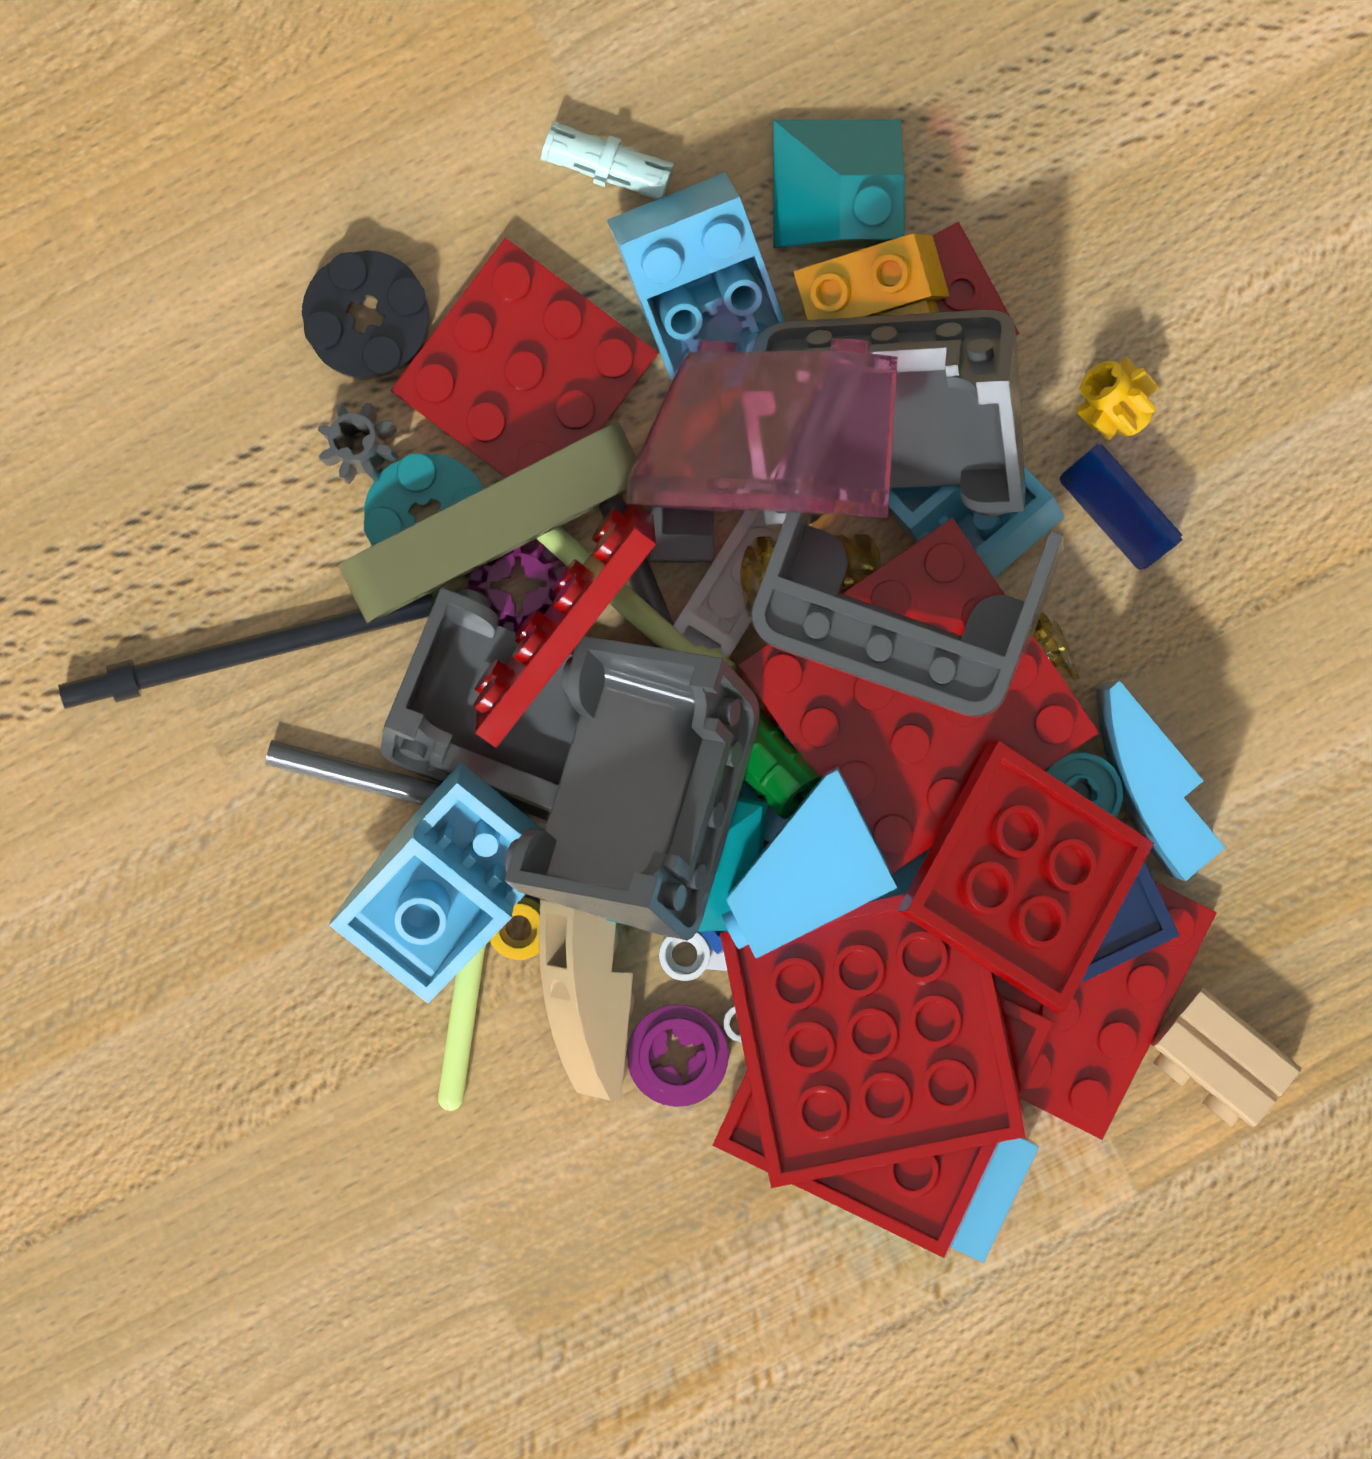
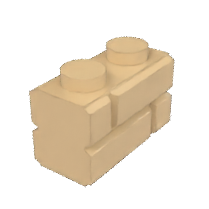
M1195 984L1176 1006L1173 1013L1162 1023L1151 1043L1160 1052L1153 1063L1182 1087L1190 1077L1210 1093L1202 1103L1231 1127L1234 1126L1239 1118L1253 1128L1258 1125L1276 1103L1277 1098L1285 1092L1302 1069L1198 984Z

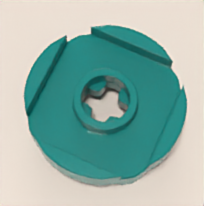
M410 454L402 460L390 464L379 474V481H374L371 485L364 504V532L371 546L416 524L417 519L410 514L411 509L416 503L426 506L430 503L431 499L436 500L443 505L439 509L440 512L483 490V486L468 467L453 458L441 454Z

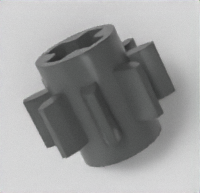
M366 402L360 414L349 413L341 404L338 405L337 414L339 417L330 427L326 425L318 427V431L328 440L330 448L322 451L319 455L320 460L326 466H333L342 461L339 477L345 483L350 484L354 480L356 472L367 473L375 482L379 481L377 469L385 460L397 461L398 455L387 445L386 441L387 438L392 437L397 432L396 427L390 420L382 421L374 426L377 410L371 403ZM362 432L365 436L362 439L364 450L359 454H354L351 451L354 447L352 437Z

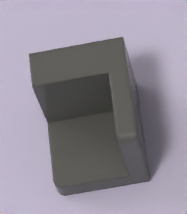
M650 483V513L654 515L656 545L649 553V562L713 563L714 491L711 487L663 486V483Z

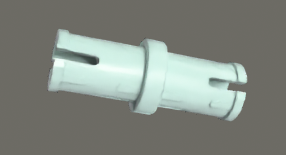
M557 121L552 122L540 158L542 161L564 166L593 177V184L606 187L607 183L655 200L663 197L674 166V162L652 157L621 145L622 139L609 135L606 140L580 132Z

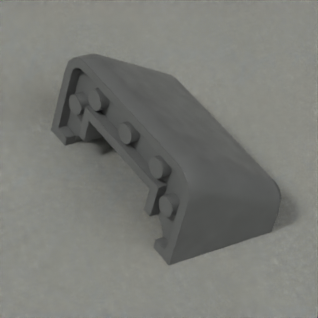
M973 310L789 321L767 327L758 334L752 354L745 400L766 525L783 524L811 447L824 451L831 467L810 524L817 521L830 509L835 491L960 485L963 504L982 515L1000 516L1008 512H1024L1026 488L1017 343L1013 319L1006 313L996 310Z
M441 587L384 724L380 752L382 756L395 765L441 784L462 763L527 817L547 824L580 716L572 707L568 695L564 693L562 688L563 668L566 661L574 655L569 654L497 748H495L475 733L477 709L473 705L479 696V693L475 691V687L484 672L496 659L505 664L518 646V643L513 640L516 632L498 626V615L490 609L492 602L484 595L466 588H457L454 593Z
M584 636L577 644L574 656H571L566 661L562 672L563 691L568 695L572 707L580 716L545 831L534 828L525 830L519 839H515L510 844L505 860L507 873L505 882L520 893L655 934L688 941L694 937L702 922L759 725L758 699L754 692L723 658Z

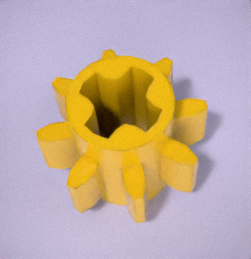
M1125 357L1120 364L1116 361H1104L1095 365L1084 376L1079 390L1087 401L1081 404L1076 411L1092 430L1097 429L1106 440H1111L1115 433L1122 437L1132 436L1142 431L1151 421L1156 407L1148 396L1153 394L1159 387L1143 367L1137 369L1129 358Z

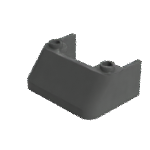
M811 447L753 605L752 621L759 636L766 643L777 649L965 716L981 717L994 712L1005 700L1033 636L1064 550L1063 535L1050 531L1025 602L1006 595L987 597L972 609L962 636L840 593L848 571L846 550L834 535L809 526L831 467L824 451Z

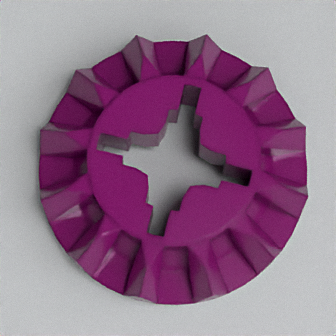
M534 539L470 572L467 587L484 595L492 602L490 609L498 615V626L517 633L520 626L535 609L544 614L557 596V593L552 590L553 586L565 570L566 565L540 541ZM515 557H521V567H524L527 578L536 579L537 582H547V587H537L536 591L526 592L525 603H522V613H516V603H513L511 593L501 592L500 588L491 589V583H500L501 579L511 578L512 568L515 567Z
M689 1005L662 1006L640 1020L632 1032L627 1047L628 1069L636 1086L651 1100L673 1107L693 1105L710 1096L721 1084L729 1059L727 1041L719 1025L705 1012ZM672 1029L674 1037H678L682 1046L690 1044L697 1046L702 1043L705 1048L697 1050L695 1055L688 1058L689 1069L687 1074L690 1079L684 1082L681 1072L678 1073L673 1064L663 1066L661 1063L652 1066L650 1063L658 1060L660 1055L667 1052L666 1041L668 1040L666 1030Z

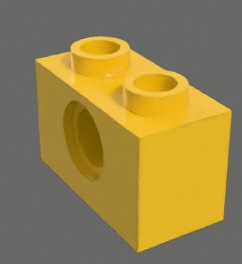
M912 233L793 271L807 320L871 317L920 301H937L950 297L933 236L928 234Z

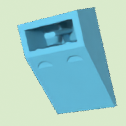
M724 172L608 219V225L683 412L746 387L754 344L758 334L767 327L785 322L740 196L727 174Z

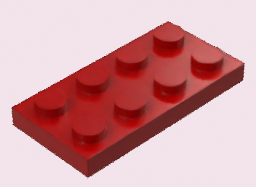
M632 500L623 513L613 509L604 518L592 536V540L597 543L593 552L583 564L574 559L565 568L553 586L552 590L557 593V596L544 614L535 609L526 618L514 636L513 640L518 643V646L505 664L496 659L478 681L475 691L479 693V696L473 705L477 709L475 733L495 748H497L656 545L654 515L634 500Z

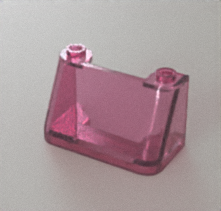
M831 339L830 351L736 352L737 343L700 340L698 341V352L684 353L627 478V505L708 512L746 510L810 514L832 513L859 517L888 518L898 357L872 354L871 341L858 339Z

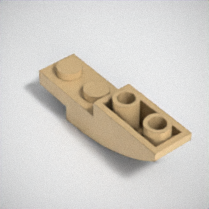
M540 899V973L549 1024L562 1064L577 1093L609 1101H621L623 1081L628 1071L626 1044L629 1017L634 1007V995L632 991L633 973L612 969L613 953L617 948L619 940L616 922L607 921L603 917Z

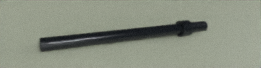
M429 593L370 623L365 621L360 609H355L134 665L132 659L107 665L106 673L59 684L61 701L65 709L111 697L117 703L141 697L142 689L427 618L434 605L432 595Z

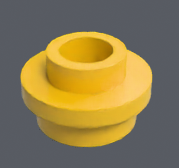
M523 896L513 907L512 917H526L532 927L530 935L522 940L514 939L509 935L506 923L490 940L491 945L499 954L513 960L529 959L539 953L540 903Z

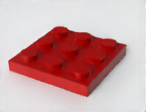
M505 237L390 391L506 478L603 429L656 359L658 352Z
M1000 741L988 742L897 912L1052 1011L1065 1012L1154 842Z

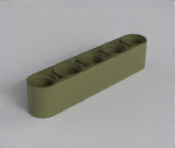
M617 422L365 549L340 563L338 568L365 621L370 623L623 495L646 482L648 478L620 423Z

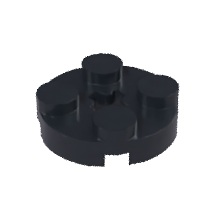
M378 251L345 252L334 257L310 281L302 304L305 337L318 357L334 371L354 379L369 380L380 378V376L389 375L398 369H402L413 361L424 346L429 333L431 316L424 288L406 264L391 255ZM367 298L376 299L378 301L376 311L384 316L380 327L369 325L365 333L356 331L354 329L356 319L349 314L353 303L362 305Z

